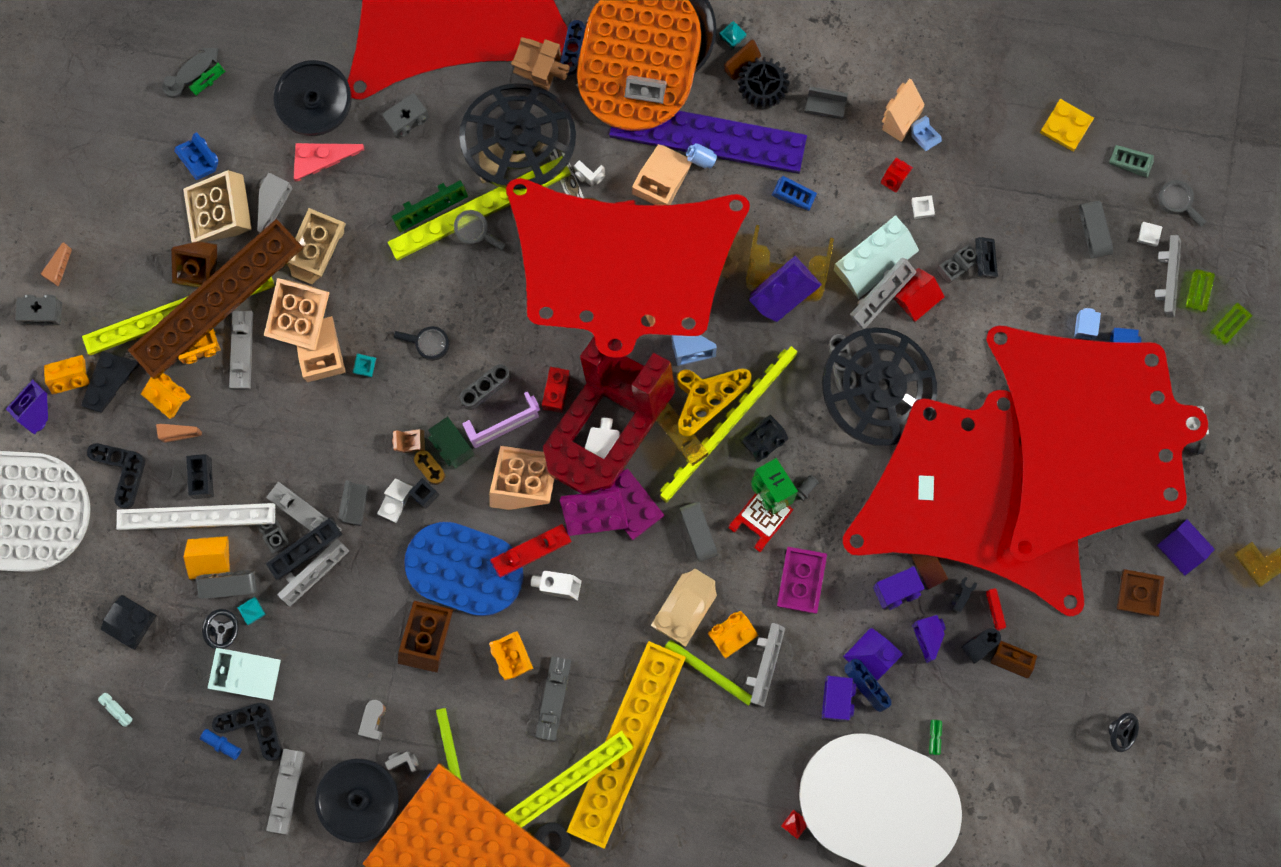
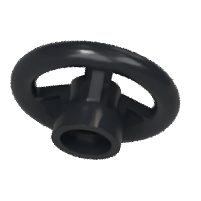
M226 609L212 611L206 617L202 626L204 641L213 649L229 647L235 641L238 634V621L234 614ZM218 615L227 616L230 619V621L222 623L218 620H214L213 618ZM232 627L231 636L222 643L226 630ZM210 636L215 637V642L211 640Z
M1133 713L1122 714L1109 726L1111 746L1117 752L1129 750L1136 741L1139 732V722ZM1132 727H1133L1132 734H1131V736H1130V738H1129V740H1128V736H1129L1130 730H1131ZM1117 738L1121 741L1122 746L1117 744Z

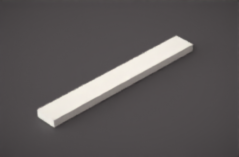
M275 504L117 510L116 530L275 524Z

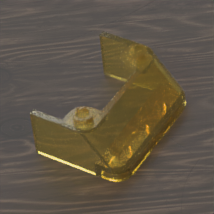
M760 225L755 226L746 277V285L752 291L783 266V264L769 262V249L766 246L757 244ZM834 238L829 240L826 256L817 255L810 260L808 270L822 285L804 299L806 301L816 302L823 297Z

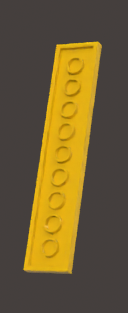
M648 641L606 738L607 741L622 730L634 748L588 780L567 829L568 833L605 849L683 666L685 656Z

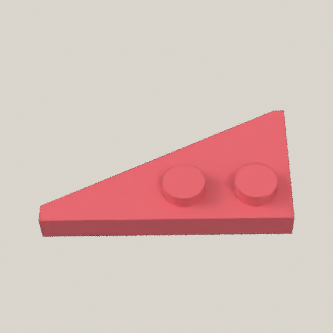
M296 143L294 180L300 181L302 177L311 173H318L321 169H326L340 163V160L348 156L353 157L364 151V145Z

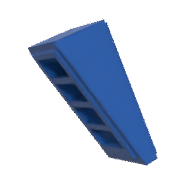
M785 176L779 178L772 193L773 197L807 211L810 210L817 195L816 192ZM783 185L786 186L784 192L781 191ZM790 189H794L792 195H788ZM798 191L801 192L799 199H796ZM805 194L809 195L806 203L802 202Z

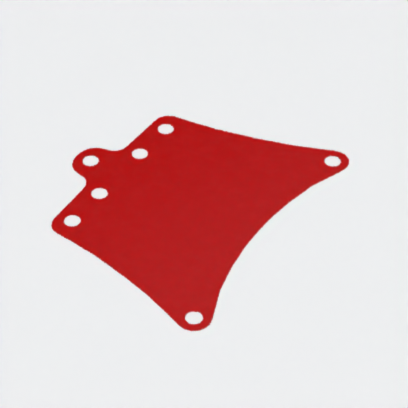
M362 0L356 50L348 78L352 98L365 99L395 82L443 67L485 61H512L518 50L521 37L542 44L545 39L560 44L562 55L568 28L554 0ZM572 43L567 49L575 52L579 47L577 44ZM364 81L367 85L366 90L362 93L355 92L353 88L354 83Z
M518 178L510 181L506 187V193L517 224L526 275L527 317L531 322L538 325L588 330L594 335L599 352L613 358L630 354L634 349L636 340L644 334L699 336L703 334L708 327L714 293L733 240L749 212V201L742 195L731 194L695 203L628 205L584 199L556 192L527 179ZM518 184L526 186L527 191L523 195H516L513 192V188ZM733 200H739L742 202L743 208L739 211H733L729 204ZM541 308H551L553 316L549 319L542 318L539 315ZM588 310L593 313L594 317L590 322H583L580 319V313ZM645 315L653 316L655 324L651 327L644 326L641 323L642 317ZM688 317L695 320L696 325L692 329H685L682 326V320ZM612 339L620 340L622 348L618 351L610 350L608 347L609 341Z
M1001 325L989 330L986 340L1005 375L1019 421L1022 443L1023 485L1021 504L1010 546L1011 553L1016 559L1025 562L1031 561L1086 536L1133 521L1180 512L1185 507L1187 495L1182 450L1187 444L1199 441L1206 435L1208 419L1203 410L1197 406L1182 405L1174 399L1166 353L1161 345L1151 342L1122 343L1070 339ZM998 332L1005 333L1008 337L1007 342L1002 345L996 344L994 342V335ZM1148 354H1155L1158 357L1159 362L1156 366L1150 367L1145 364L1144 360ZM1153 392H1162L1165 400L1161 404L1153 403L1150 399ZM1190 417L1198 418L1201 422L1200 427L1196 430L1189 429L1186 425L1187 419ZM1169 449L1173 453V458L1170 462H1163L1159 459V452L1161 450ZM1167 488L1176 489L1178 492L1177 499L1174 501L1166 500L1164 498V491ZM1021 541L1031 543L1032 550L1029 554H1022L1018 551V545Z
M1006 390L991 392L985 399L983 406L977 410H969L930 399L917 400L912 406L899 443L868 501L843 536V546L846 551L852 555L894 552L947 558L973 565L1007 578L1034 592L1066 616L1078 615L1084 608L1078 540L1027 562L1016 559L1011 553V540L1020 512L1023 485L1022 446L1019 443L1021 435L1011 392ZM1002 397L1010 401V408L1006 411L1000 410L997 406V401ZM927 407H932L936 410L937 416L932 421L926 420L923 416V411ZM964 418H971L974 421L975 427L973 430L965 431L962 428L961 422ZM919 476H934L933 500H919ZM855 534L861 535L864 540L863 545L860 548L852 547L850 544L851 536ZM1021 541L1018 545V551L1022 554H1029L1032 550V545L1028 541ZM1068 595H1073L1077 599V605L1073 609H1068L1064 605V598Z

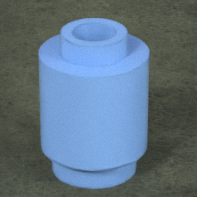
M697 143L690 145L686 152L689 162L704 169L712 168L717 158V155L712 150Z

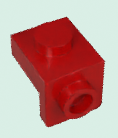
M895 158L884 174L881 184L894 192H898L913 167Z

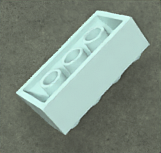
M895 215L835 263L834 271L854 295L860 299L884 278L883 274L887 269L891 270L901 258L910 259L919 249L909 230Z

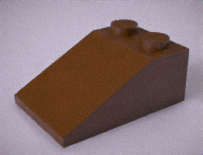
M414 601L398 651V664L438 673L453 609Z

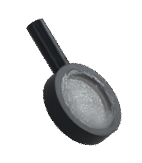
M426 327L417 336L399 331L394 333L395 339L415 343L418 353L426 360H439L449 350V338L439 327Z

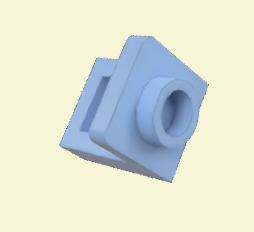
M927 116L916 120L911 125L912 138L925 151L942 141L941 136L929 125V118Z

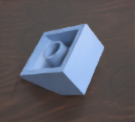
M672 335V346L677 366L716 357V344L701 335Z

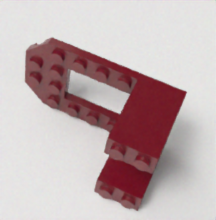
M593 337L580 355L586 385L543 445L549 476L583 495L594 490L611 488L675 393L670 361L655 353L651 355L645 366L627 356L608 357L599 352L596 347L595 337ZM612 339L608 343V347L612 351H618L622 348L621 342L618 339ZM603 396L635 413L605 459L573 442Z

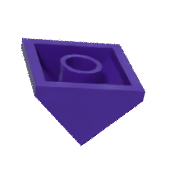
M1188 519L1157 545L1184 576L1205 561L1215 550Z

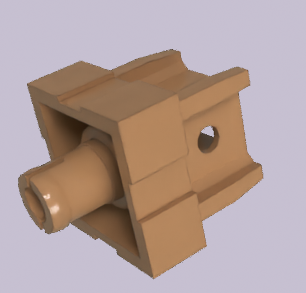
M521 37L514 60L511 62V65L514 66V74L533 81L534 86L541 87L549 91L554 76L565 80L570 68L569 65L560 63L562 57L560 44L546 39L542 44Z

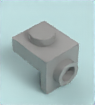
M400 752L394 753L388 757L389 761L385 762L388 770H393L408 762L412 772L418 771L416 766L419 765L415 754L411 755L410 752L400 754Z

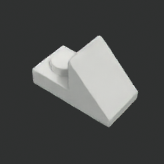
M394 479L384 492L386 496L377 514L396 523L410 496L408 492L413 486Z

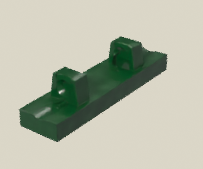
M461 180L448 187L444 183L438 185L439 192L414 205H411L410 201L402 204L404 210L391 216L398 231L401 233L469 197Z

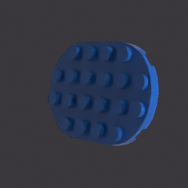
M439 522L423 528L411 540L405 554L407 578L420 595L431 601L471 615L490 616L508 608L518 597L523 584V567L499 578L490 561L492 558L512 549L507 542L460 524Z

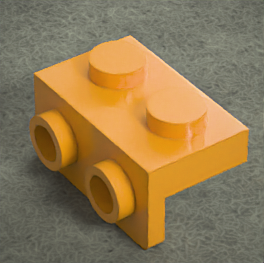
M214 329L185 354L179 355V360L183 364H193L198 361V358L204 356L208 358L216 355V352L221 349Z
M83 355L44 365L45 383L51 394L83 387L90 383L86 375V364Z
M164 373L156 379L150 377L141 393L143 397L169 419L175 417L182 403L188 401L191 397L184 388L178 386Z
M742 611L731 614L726 621L715 625L708 632L709 637L725 659L759 636Z
M518 631L489 643L491 654L496 659L499 673L504 680L516 678L534 669Z

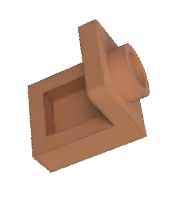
M424 430L393 431L392 444L394 451L409 453L425 450Z

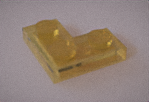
M1250 542L1234 554L1258 587L1263 586L1281 573V547L1264 558L1254 543Z

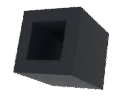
M423 478L408 492L425 509L439 496V493Z

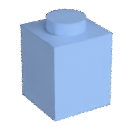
M1091 308L1080 310L1076 318L1074 337L1095 340L1098 336L1101 313L1095 312Z

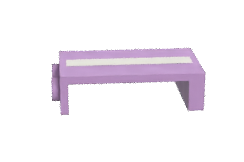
M528 392L524 393L530 407L529 409L476 434L470 420L462 423L474 448L538 418L537 411L540 408L534 395L530 397Z

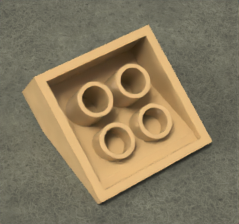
M227 170L183 189L192 243L233 237L252 230L242 174Z

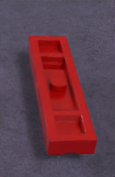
M563 524L492 558L490 561L499 578H502L570 544L572 541ZM544 538L548 541V547L543 540Z

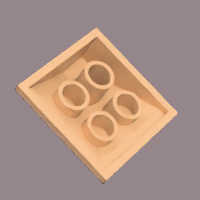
M277 278L264 336L316 350L329 292L295 281Z
M500 446L489 492L490 507L512 510L550 503L555 478L549 476L544 452Z

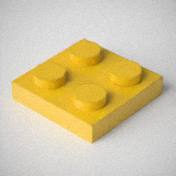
M1060 99L1040 133L1074 152L1094 117Z

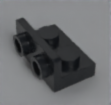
M770 414L739 439L753 455L754 459L760 462L762 459L767 458L776 448L781 447L788 440L785 429Z

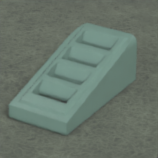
M1116 145L1109 164L1148 178L1154 162V155ZM1120 152L1124 153L1121 161H1118ZM1127 156H1131L1129 163H1125ZM1135 158L1139 159L1136 166L1133 165ZM1143 161H1145V162H1146V164H1145V167H1144V168H1143V167H1141V165H1142V163H1143Z

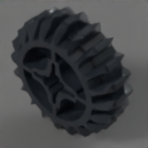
M765 56L762 58V61H759L757 57L755 58V63L749 61L748 67H742L743 72L739 73L740 79L737 82V85L740 86L738 88L739 93H743L742 99L748 98V105L754 102L755 108L758 104H761L762 109L765 108V104L772 108L773 102L778 105L780 103L779 99L784 100L785 94L789 91V88H787L790 85V81L787 80L789 74L784 73L786 70L785 66L780 67L779 61L773 64V58L768 62ZM761 71L760 75L750 78L754 73ZM767 71L774 74L777 77V79L775 77L770 76L767 73ZM763 76L766 84L764 89L761 82L763 80ZM750 87H752V89L758 90L760 94H757L754 91H752ZM777 88L775 92L766 95L767 91Z

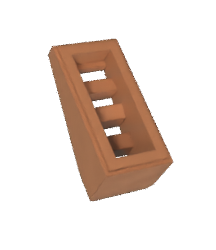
M63 242L41 275L54 285L59 286L72 249Z
M156 424L158 439L164 443L202 435V431L193 426Z

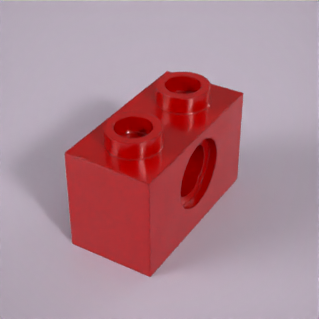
M550 366L542 401L543 410L563 413L571 377L570 370Z

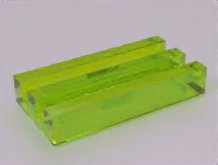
M1199 269L1194 270L1186 308L1191 307L1194 310H1201V312L1207 311L1215 277L1214 273ZM1201 275L1195 303H1192L1198 276ZM1207 276L1209 277L1207 283L1203 305H1199L1205 278Z
M1237 302L1210 333L1215 334L1216 338L1221 339L1222 343L1226 345L1253 315ZM1236 309L1240 310L1229 324L1219 332L1218 329ZM1244 314L1246 317L1226 338L1224 334Z

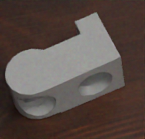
M371 700L367 703L358 735L381 740L382 732L377 730L380 719L386 712L385 705L382 702Z

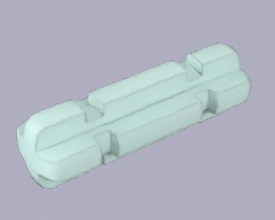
M104 693L98 698V701L106 706L105 708L115 719H119L118 722L122 726L126 727L132 722V718L125 714L123 708L115 700L113 701L108 693Z

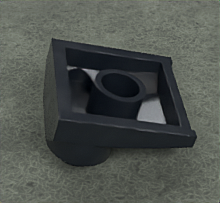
M121 595L106 615L100 630L117 639L122 644L136 650L157 615L126 596Z

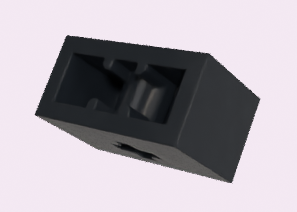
M207 454L186 456L188 496L193 499L214 497L212 458Z

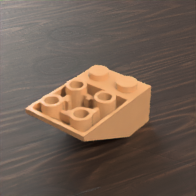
M910 78L906 84L902 83L895 99L892 98L889 101L882 120L884 123L882 130L900 142L903 141L911 129V125L918 119L925 105Z
M658 144L632 186V194L654 205H671L692 162L688 161V157Z
M333 317L323 318L316 350L297 345L302 376L306 382L346 373Z

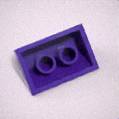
M794 256L754 289L750 294L749 301L762 315L778 322L822 284Z

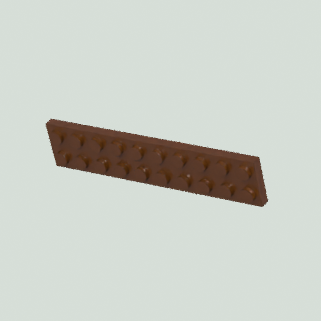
M276 218L128 351L153 379L158 378L179 359V355L185 354L297 255L303 247Z

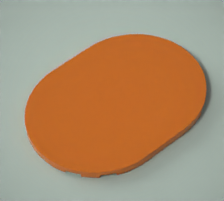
M600 0L595 4L585 28L577 66V82L583 101L599 120L617 129L641 131L665 123L682 108L692 87L701 44L700 22L690 1ZM632 75L667 81L663 104L624 97L627 77Z

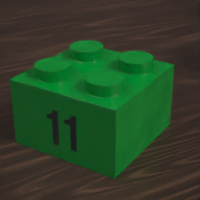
M777 458L755 470L751 487L756 494H760L763 499L762 504L767 511L770 510L773 515L793 504L798 490Z

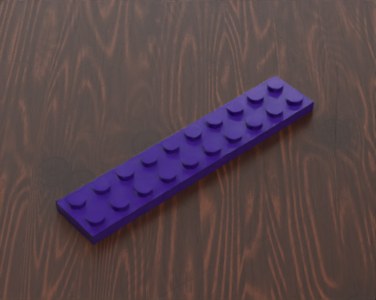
M678 111L671 119L651 129L627 131L611 126L609 134L610 138L658 146L659 144L669 149L687 152L690 145L697 143L712 150L719 159L800 174L807 139L805 134L684 111Z

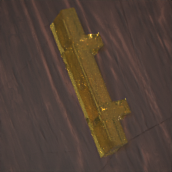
M667 403L656 422L691 466H694L708 456V451L694 434L691 436L680 434L678 430L680 417L671 405ZM690 440V443L688 445H686L685 447L682 446Z

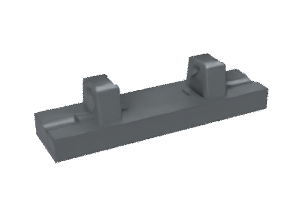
M551 657L536 738L556 741L572 660Z

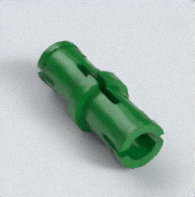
M217 63L206 73L203 72L201 77L189 88L197 96L209 85L212 86L213 82L226 71ZM214 73V75L209 80H207L204 84L200 85L204 80H206L210 75Z

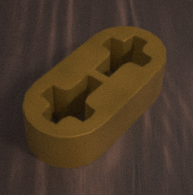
M422 450L417 452L414 457L416 466L431 484H441L445 479L443 469L428 451ZM420 456H428V458L426 459L427 462L430 464L428 467H426L424 463L419 464V462L421 461L419 458ZM433 468L436 473L441 472L439 473L440 478L438 480L436 478L431 479L433 475L429 471Z

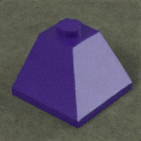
M32 380L6 410L17 422L35 435L45 427L48 421L47 393Z
M937 615L918 620L912 625L926 663L936 659L945 635V624L942 618L939 619Z
M870 628L843 658L848 662L853 659L860 660L878 681L903 654L888 639L873 628Z

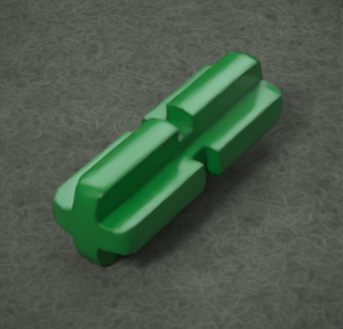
M931 720L929 754L940 755L942 721Z

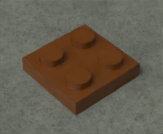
M1123 569L1117 610L1159 617L1165 577Z

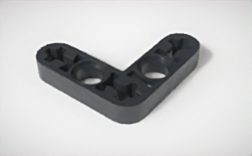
M99 443L91 444L87 449L89 459L97 463L122 468L114 501L122 509L131 508L138 492L145 466V458L135 451ZM99 448V451L106 453V457L97 455L95 458L93 451H97ZM114 452H120L121 459L118 462H112L111 460ZM137 456V459L140 460L139 464L135 463V465H133V463H131V459H135ZM133 466H134V470H136L137 473H134V472H132V471H128V468H130V469L132 470V469H133ZM129 475H133L135 478V482L131 486L125 484V479ZM123 487H124V488H126V489H128V490H132V492L130 493V492L127 491V494H126V491H124V490H122V489H123ZM126 495V497L129 498V501L125 502L123 505V502H121L120 499L121 497L124 498Z
M256 703L218 715L213 719V730L221 734L254 725L263 757L269 761H276L281 757V744L271 708L267 704ZM259 707L266 709V712L263 713L264 717L260 715L251 716L249 712L250 709L251 713L258 712ZM241 712L247 715V720L243 724H239L236 720L237 715ZM232 715L231 718L234 727H232V724L224 725L223 730L222 728L217 727V724L220 723V719H222V721H229L231 720L229 716ZM265 726H269L272 729V734L268 738H264L261 734V730ZM275 740V742H271L272 748L277 749L274 757L267 754L270 747L269 744L264 745V741Z

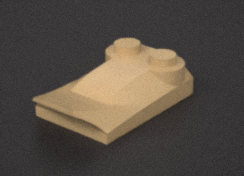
M308 208L295 238L303 249L287 263L291 276L309 284H313L322 277L338 240L344 235L346 224Z
M697 569L682 574L661 610L656 615L651 627L686 647L717 596L715 580Z

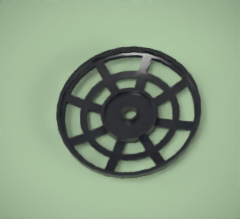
M514 83L495 87L479 96L468 107L463 116L459 138L461 151L469 167L486 182L506 188L508 183L512 181L503 179L507 168L524 169L531 167L536 178L528 180L539 185H543L559 175L573 156L576 145V129L570 111L557 96L538 86ZM510 89L532 90L528 97L516 95L504 98L501 91ZM539 93L548 96L563 111L552 113L545 104L536 100ZM494 95L497 101L488 106L481 116L471 114L472 110L481 101ZM525 101L522 110H511L507 102ZM533 104L541 108L547 115L536 118L530 113ZM498 106L504 112L498 119L487 117ZM568 119L570 127L568 146L557 141L559 132L557 120ZM467 122L478 123L477 140L479 144L468 150L465 138ZM551 122L553 129L552 138L541 134L540 125ZM483 125L494 127L493 137L487 140L483 139ZM514 129H521L523 133L515 135L512 131ZM539 142L548 145L542 154L535 157L532 150ZM497 143L504 150L502 159L494 155L488 147ZM554 148L565 153L554 168L545 174L542 173L539 163L544 161L553 152ZM483 151L491 161L499 165L496 176L482 169L472 157ZM512 154H525L528 161L510 162ZM518 184L513 189L521 190L527 188L522 184Z
M873 327L852 333L833 349L824 367L822 391L830 415L845 433L865 444L890 446L899 443L901 438L899 424L908 419L913 404L917 400L922 399V379L931 377L932 400L934 401L937 400V380L931 361L915 341L898 331ZM870 333L895 335L901 338L898 348L889 344H875ZM863 336L867 346L856 352L850 360L839 355L849 342ZM908 343L921 355L928 370L919 371L914 360L905 352ZM878 350L894 352L895 355L892 361H881ZM870 352L873 360L872 364L866 368L856 364L861 356ZM902 357L910 364L914 373L905 375L900 367H898ZM834 363L846 367L843 375L844 391L836 394L831 392V373ZM851 371L861 375L859 387L850 389ZM880 380H884L887 383L886 390H882L879 387ZM917 381L915 399L906 393L908 382ZM862 395L863 399L869 404L865 413L857 406L853 397ZM847 400L852 411L861 418L855 429L843 419L834 402ZM903 400L911 408L898 418L895 406ZM876 408L887 409L890 420L875 419L872 415ZM934 408L924 409L923 416L926 420L929 421ZM868 423L881 427L891 426L893 438L877 439L864 435L862 432Z

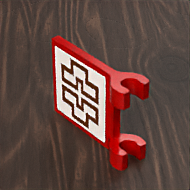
M755 493L738 516L731 522L729 529L735 533L741 524H744L760 537L754 549L761 552L794 509L788 506L772 515L770 510L767 511L762 504L763 499L760 494Z

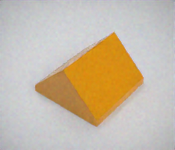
M228 536L187 540L183 557L190 580L196 579L199 575L230 572Z

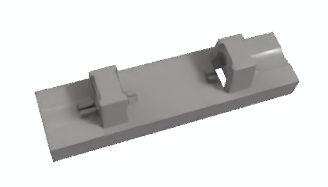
M1170 235L1169 251L1159 252L1158 255L1159 262L1168 263L1166 289L1155 290L1156 300L1165 301L1164 312L1167 317H1175L1181 249L1179 235Z
M901 258L891 270L887 269L883 274L884 278L865 298H861L857 302L858 306L852 311L850 316L860 328L865 329L915 275L916 271L908 260Z
M232 311L229 388L231 390L251 389L254 315L252 311ZM238 331H241V332H244L245 334H237V332H238Z
M280 482L274 486L266 497L310 531L328 519ZM294 499V501L292 502V504L288 507V506H287L288 502H289L290 500Z
M336 539L329 547L319 551V556L299 575L288 574L285 578L289 584L277 595L287 605L292 606L339 562L349 550Z
M771 624L768 639L758 637L757 645L765 648L757 678L748 677L746 685L754 687L751 703L762 707L765 706L785 628L779 624Z
M283 749L266 831L288 835L305 752Z

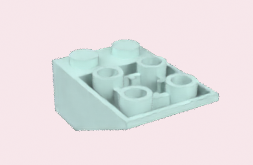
M216 648L208 689L273 700L281 660Z

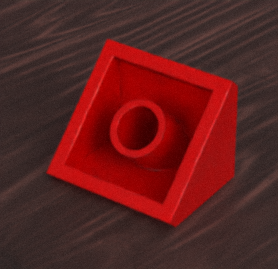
M920 268L915 270V275L893 298L914 322L945 297L935 277Z

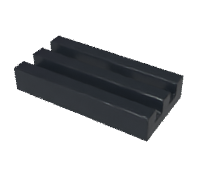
M976 238L979 277L985 276V278L990 277L994 279L998 277L995 239Z

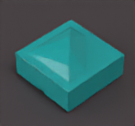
M734 21L719 33V36L732 49L747 35Z
M357 354L353 373L372 377L376 358Z
M256 597L237 607L247 625L266 615Z

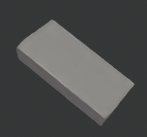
M629 75L626 80L624 97L663 104L667 81Z

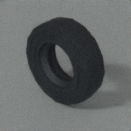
M555 822L542 825L536 831L534 837L544 844L547 834H557L560 838V845L551 851L560 858L569 851L571 845V838L567 829Z

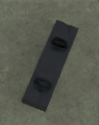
M328 518L268 561L266 565L274 578L280 580L343 534L334 520ZM316 536L320 537V539L322 540L321 544L317 540Z

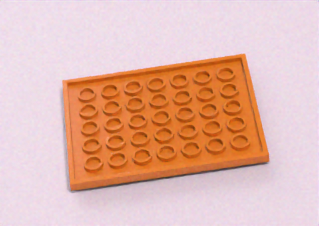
M440 763L363 862V865L366 867H571V865Z

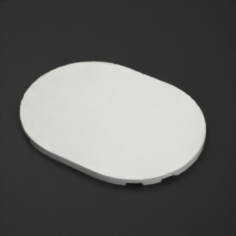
M0 451V571L35 572L53 567L66 559L78 547L86 533L90 518V500L87 489L80 476L69 465L58 458L42 453Z
M850 734L836 738L823 746L814 754L804 770L799 792L802 816L816 840L838 856L864 867H935L946 858L956 843L962 821L961 802L957 789L941 766L918 752L876 735Z

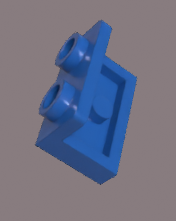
M197 132L193 134L192 140L175 147V153L195 180L216 172L218 157L214 152H211L205 139L200 137Z

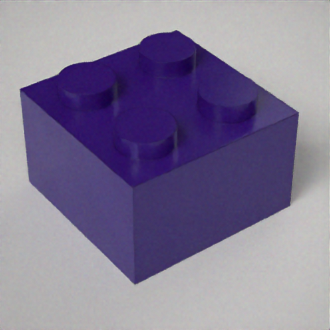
M915 566L883 579L873 586L882 609L888 607L889 610L899 607L903 604V600L911 602L919 598L921 592L925 589Z
M827 676L825 678L822 720L847 722L853 717L854 704H851V697L855 696L856 684L853 683V678Z

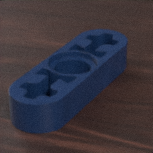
M574 20L568 26L560 63L568 65L569 57L572 58V66L568 74H566L568 76L577 72L585 33V25L580 20ZM576 27H580L581 31H578L576 39L574 38L573 29H576ZM572 43L577 44L579 47L575 52H570L567 49Z
M853 659L845 665L846 674L849 678H853V683L856 684V687L875 710L883 712L891 706L889 695L860 660Z

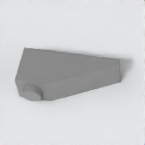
M271 173L263 177L259 185L257 228L259 234L277 218L293 189L289 182Z

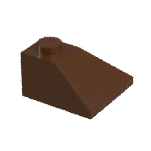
M197 241L172 247V283L200 287L215 273L217 266V244Z

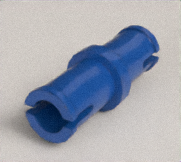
M205 729L201 734L200 740L214 747L216 752H222L233 760L239 757L242 749L228 742L226 737H220L209 731V729Z

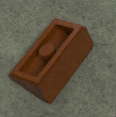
M750 40L725 63L724 72L732 80H736L739 77V73L743 72V66L748 67L749 61L755 63V58L759 59L761 57L756 42Z
M910 554L928 590L948 580L937 557Z
M1001 641L996 646L991 664L1029 678L1034 670L1037 655Z

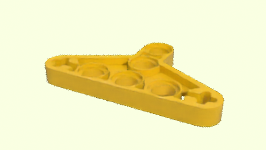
M737 369L706 379H701L691 370L680 371L677 375V384L689 394L678 421L680 434L683 436L693 435L747 389L751 384L750 371L747 369ZM690 377L692 380L685 383L681 381V378ZM731 387L734 389V392L725 393L723 390ZM697 388H704L706 392L698 394L695 390ZM712 399H718L720 401V404L712 405L710 401ZM698 411H704L707 413L704 417H698L696 415Z

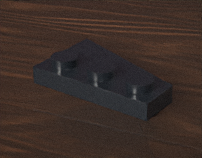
M101 351L81 406L102 413L116 396L119 388L128 381L131 373L140 364L136 361Z

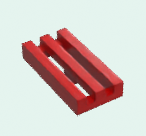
M990 589L986 591V596L994 627L998 631L1004 630L1006 623L997 589Z

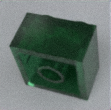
M448 416L428 430L431 434L428 437L437 451L439 449L442 450L440 455L448 466L453 465L456 469L475 456Z

